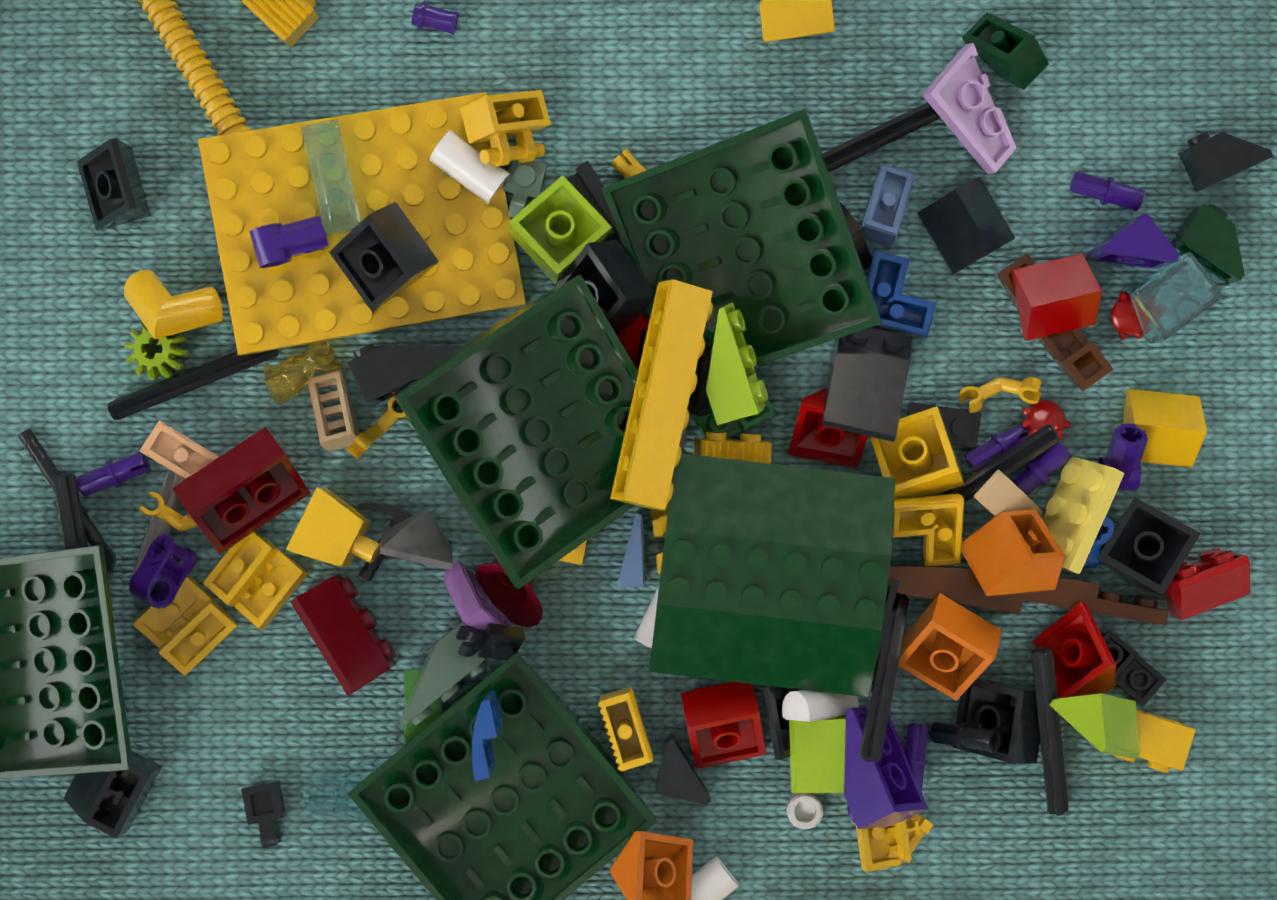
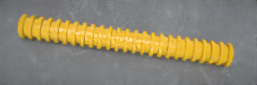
M138 0L139 3H143V11L149 13L148 19L154 23L155 31L161 32L159 38L162 42H166L165 48L172 52L171 58L174 61H178L177 68L180 71H184L182 76L185 80H189V88L195 90V98L201 100L200 107L207 110L205 115L208 119H212L211 125L214 129H218L217 135L252 130L250 127H246V119L240 117V109L234 108L236 104L234 99L228 98L230 92L227 88H223V80L217 79L219 75L217 70L211 69L213 66L210 59H206L207 53L200 49L201 43L198 40H194L196 35L192 30H189V23L183 20V13L177 11L179 7L177 3L172 0Z

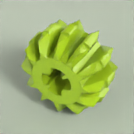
M141 322L142 332L136 329L130 331L131 336L136 339L135 343L126 342L124 346L126 349L134 350V353L129 355L126 360L131 364L138 363L135 368L136 374L143 375L147 372L150 380H157L160 374L167 379L172 377L171 367L182 370L184 366L177 359L178 356L187 357L189 355L187 350L179 349V346L187 341L186 336H176V334L154 340L143 322ZM152 346H162V353H151Z

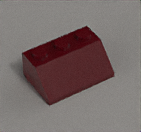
M266 427L172 488L191 518L219 554L310 494L309 489Z
M341 573L290 602L345 693L349 696L395 666L396 663L393 658L396 657V653L386 638L381 640L374 627L377 626V622L371 611L367 607L361 608L355 598L359 593L349 577L343 578Z

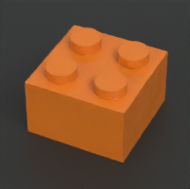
M939 593L903 635L898 666L957 701L995 660L1002 630Z

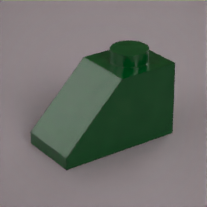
M988 12L962 37L966 44L974 43L978 56L1000 78L1023 90L1049 65L1034 35Z
M1203 204L1192 210L1171 241V244L1174 248L1227 284L1241 281L1245 274L1235 224L1226 219L1228 215L1221 208L1212 204L1208 206Z

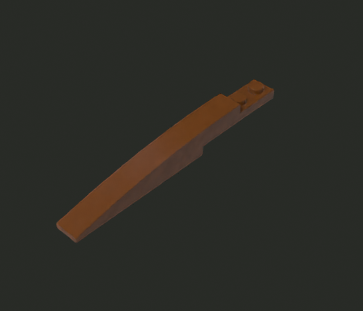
M890 564L889 578L900 581L897 593L935 599L941 593L958 604L1015 614L1021 613L1023 600L1073 609L1080 602H1086L1090 612L1161 625H1166L1169 612L1157 608L1158 601L1136 597L1134 604L1121 601L1122 595L1100 591V595L1097 597L1099 584L1073 578L1059 577L1055 590L986 596L971 567Z

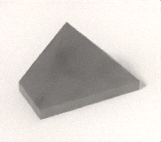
M427 508L382 532L380 554L451 570L453 565L452 546Z

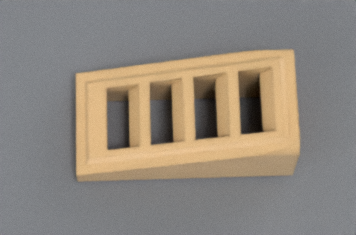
M340 369L307 378L320 445L326 451L349 447L355 442L354 438L360 433L343 371ZM337 385V391L320 395L319 389ZM340 399L341 404L327 408L323 407L324 403ZM343 414L344 419L327 422V418ZM346 428L345 432L337 433L334 435H331L330 433Z

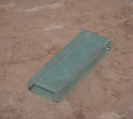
M338 119L301 127L326 236L352 231L361 222Z

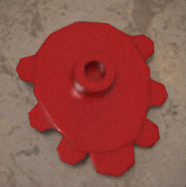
M1137 290L1134 295H1128L1126 291L1119 293V299L1112 308L1111 321L1121 340L1127 339L1128 335H1134L1136 339H1141L1144 336V329L1148 331L1155 329V324L1152 321L1159 320L1162 311L1159 306H1153L1156 301L1154 296H1149L1145 299L1143 298L1144 293L1142 290Z
M1039 399L1038 403L1031 404L1029 407L1022 409L1023 414L1027 416V420H1023L1022 425L1029 429V436L1050 424L1059 435V440H1062L1064 428L1069 429L1071 427V422L1066 420L1064 411L1058 404L1049 399Z

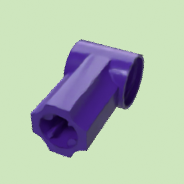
M320 216L286 225L281 223L264 225L249 232L259 268L278 266L291 261L292 257L329 248Z
M1122 424L1120 428L1115 429L1106 457H1100L1098 461L1099 464L1113 467L1125 473L1118 490L1136 491L1140 485V462L1148 438L1146 431L1139 429L1135 424Z

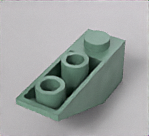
M459 623L431 646L399 722L402 726L410 721L415 726L432 713V710L428 707L439 697L445 702L461 689L457 685L458 681L467 674L473 679L488 666L484 661L486 658L478 657V652L472 657H464L458 654L461 644L468 642L456 639V634L460 627L467 626L465 623Z

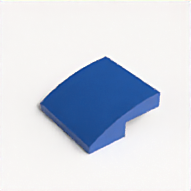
M496 690L488 691L485 695L474 725L472 765L475 781L490 778L496 765L491 738L498 737L503 726Z

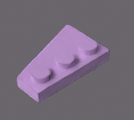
M974 43L964 45L922 96L987 174H992L999 170L1017 147L1001 108L995 107L988 90L991 84L987 74H981L975 56L978 55Z

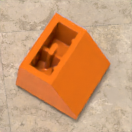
M1036 509L1001 512L962 542L961 552L986 596L1055 590L1065 559L1063 551Z

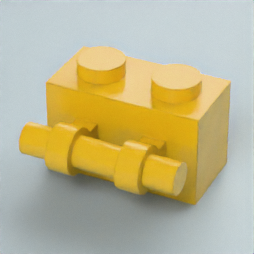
M542 90L485 95L460 108L469 144L490 141V149H484L480 152V160L483 164L492 163L494 166L508 165L513 160H518L520 163L532 162L535 157H542L545 154L544 145L542 143H534L532 135L551 125ZM515 138L516 145L509 146L508 139Z

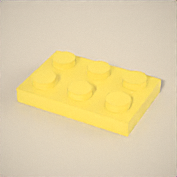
M1073 456L1062 469L1061 478L1052 498L1047 503L1046 512L1042 520L1065 555L1063 569L1080 575L1125 473L1113 467Z

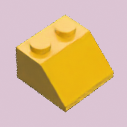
M937 406L899 419L894 442L870 437L882 476L895 478L894 499L933 496L965 485Z

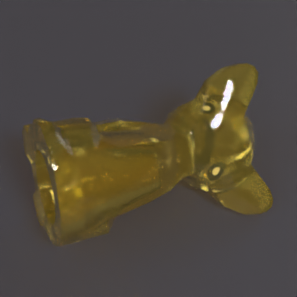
M324 341L309 343L305 353L292 355L278 365L265 363L262 366L267 387L273 399L279 405L298 395L309 383L316 370H323L328 373L340 369L344 370L343 365L335 360L333 348L328 342Z

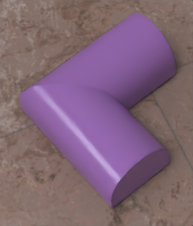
M457 561L452 565L451 570H446L444 583L463 623L485 630L489 623L512 626L508 617L489 601L484 589L476 580L475 574L462 562Z

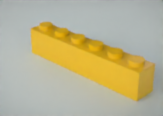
M674 279L658 282L610 499L659 510H665L666 504L671 500L673 495V483L671 481L674 467L678 465L681 458V447L679 446L681 435L689 421V411L687 410L689 398L697 384L696 366L705 348L704 329L713 311V304L711 302L713 291Z

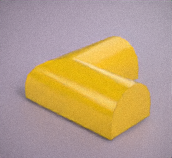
M141 270L134 273L125 283V298L154 340L223 321L221 300L217 291L212 286L171 296L158 276L150 270Z
M960 494L894 499L892 538L923 535L922 560L924 566L961 564L964 498Z

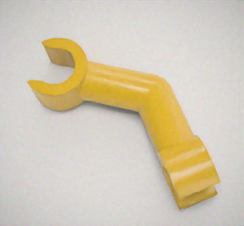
M997 377L978 388L974 386L963 388L959 392V403L973 399L969 402V413H975L982 408L984 400L1002 391L1017 394L1023 401L1035 404L1038 403L1042 393L1039 391L1042 381L1035 377H1027L1023 381Z
M394 396L388 402L387 411L368 430L358 434L354 438L355 442L346 449L356 459L360 458L373 443L381 438L399 418L407 417L404 412L398 413L395 410L394 404L396 399Z
M156 492L148 493L158 503L156 510L150 511L143 506L138 507L143 515L149 517L157 516L179 531H186L197 527V524L189 514L182 516L164 504L162 496Z

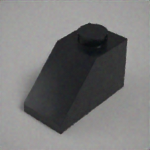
M1208 131L1188 140L1189 148L1178 153L1196 192L1274 157L1270 149L1224 132L1210 137Z

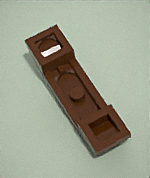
M1028 253L997 274L1017 310L1018 305L1011 269L1035 264ZM1080 329L1038 338L1056 363L1082 391L1114 370L1094 342H1088Z

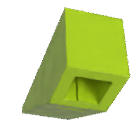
M733 302L721 307L718 312L706 387L717 425L759 414L766 407L765 401L768 400L765 384L762 380H758L754 366L757 364L755 352L751 345L746 344L742 332L745 331L744 318L740 310H735Z

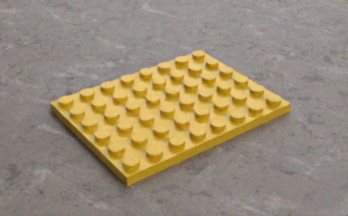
M486 92L198 139L239 356L526 305L514 238L509 234L508 221H510V217H508L504 184L491 202L487 204L429 161L432 152L449 130L469 143L460 108L487 95ZM490 141L470 144L480 152L491 147ZM397 202L439 262L419 280L378 309L371 311L329 251L369 214ZM316 216L321 217L329 248L292 257L291 261L278 266L259 268L249 233L252 229L274 223L286 225Z

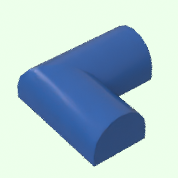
M874 250L867 281L882 320V324L876 326L928 338L936 303L901 294L910 259Z

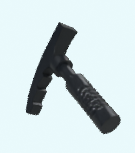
M379 503L358 504V508L362 510L370 509L375 512L379 510L385 515L390 514L393 517L388 525L390 528L413 516L403 509ZM379 551L375 560L372 563H365V566H363L358 575L371 582L375 572H377V569H379L387 555L380 554Z

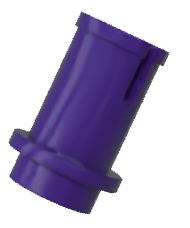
M423 1V4H415L412 24L417 25L418 30H422L425 27L454 35L459 12L428 6V2Z

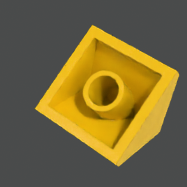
M1126 389L1123 424H1135L1139 429L1146 431L1148 438L1141 462L1193 467L1207 434L1200 396Z

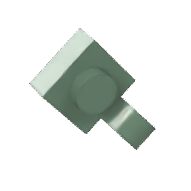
M518 160L510 162L508 170L510 176L504 186L505 193L513 195L508 211L510 220L527 206L529 199L534 200L541 194L547 164L536 161L520 163Z

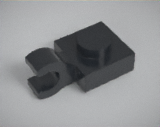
M489 623L485 630L476 629L471 626H461L456 634V639L468 642L461 644L458 654L464 657H472L478 652V657L499 661L507 660L518 652L524 642V629L518 626Z
M280 780L242 788L247 824H259L262 848L278 845L279 842H282L276 819L286 816Z

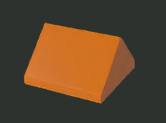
M635 831L609 869L626 900H691L693 839Z

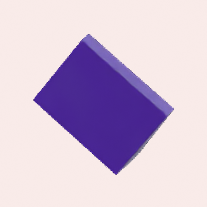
M1147 213L1126 222L1086 253V261L1158 269L1178 262L1179 253Z

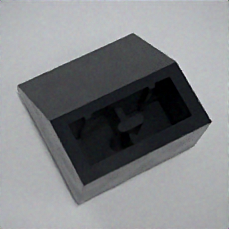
M132 750L133 769L76 774L64 796V800L84 823L115 839H118L130 829L162 768L161 765Z

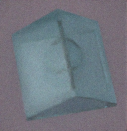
M1188 251L1178 259V262L1172 263L1131 293L1130 297L1145 339L1152 344L1168 339L1222 299L1224 295L1195 256Z

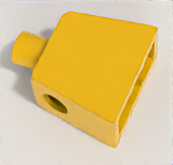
M317 487L286 549L329 564L347 567L350 566L355 556L372 563L380 551V543L365 536L371 525L370 519L331 490Z

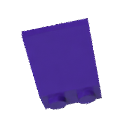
M850 708L846 710L844 795L848 803V814L858 829L893 826L928 809L890 715L881 760L878 763L863 761L860 757L859 752L868 708Z

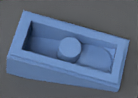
M882 163L880 164L860 225L865 239L886 246H892L900 228L915 174Z
M635 513L617 587H644L646 584L643 514Z

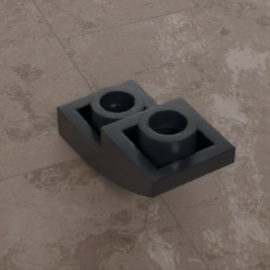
M1109 630L1103 639L1116 664L1115 684L1143 707L1167 679L1143 660L1134 649Z

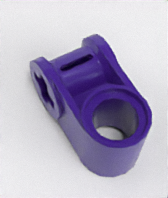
M167 534L158 536L149 546L146 556L135 574L131 577L129 582L131 595L154 608L167 607L173 602L185 578L194 568L197 559L196 553L190 548L183 549L176 545L173 538ZM155 584L154 590L150 593L151 588Z

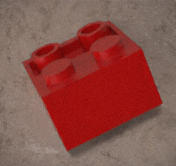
M1215 548L1199 554L1200 560L1187 565V562L1184 561L1163 595L1171 617L1184 620L1249 595L1250 561L1248 556L1233 553L1232 550L1221 552L1220 548Z

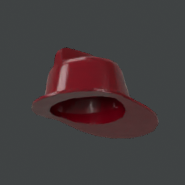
M496 558L491 563L482 564L477 568L475 576L479 585L485 590L493 605L507 616L511 623L521 627H533L539 624L543 618V608L533 591L535 578L520 589H515Z

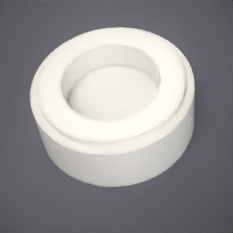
M795 793L787 802L786 813L790 822L795 827L811 829L821 821L823 807L820 800L813 793Z

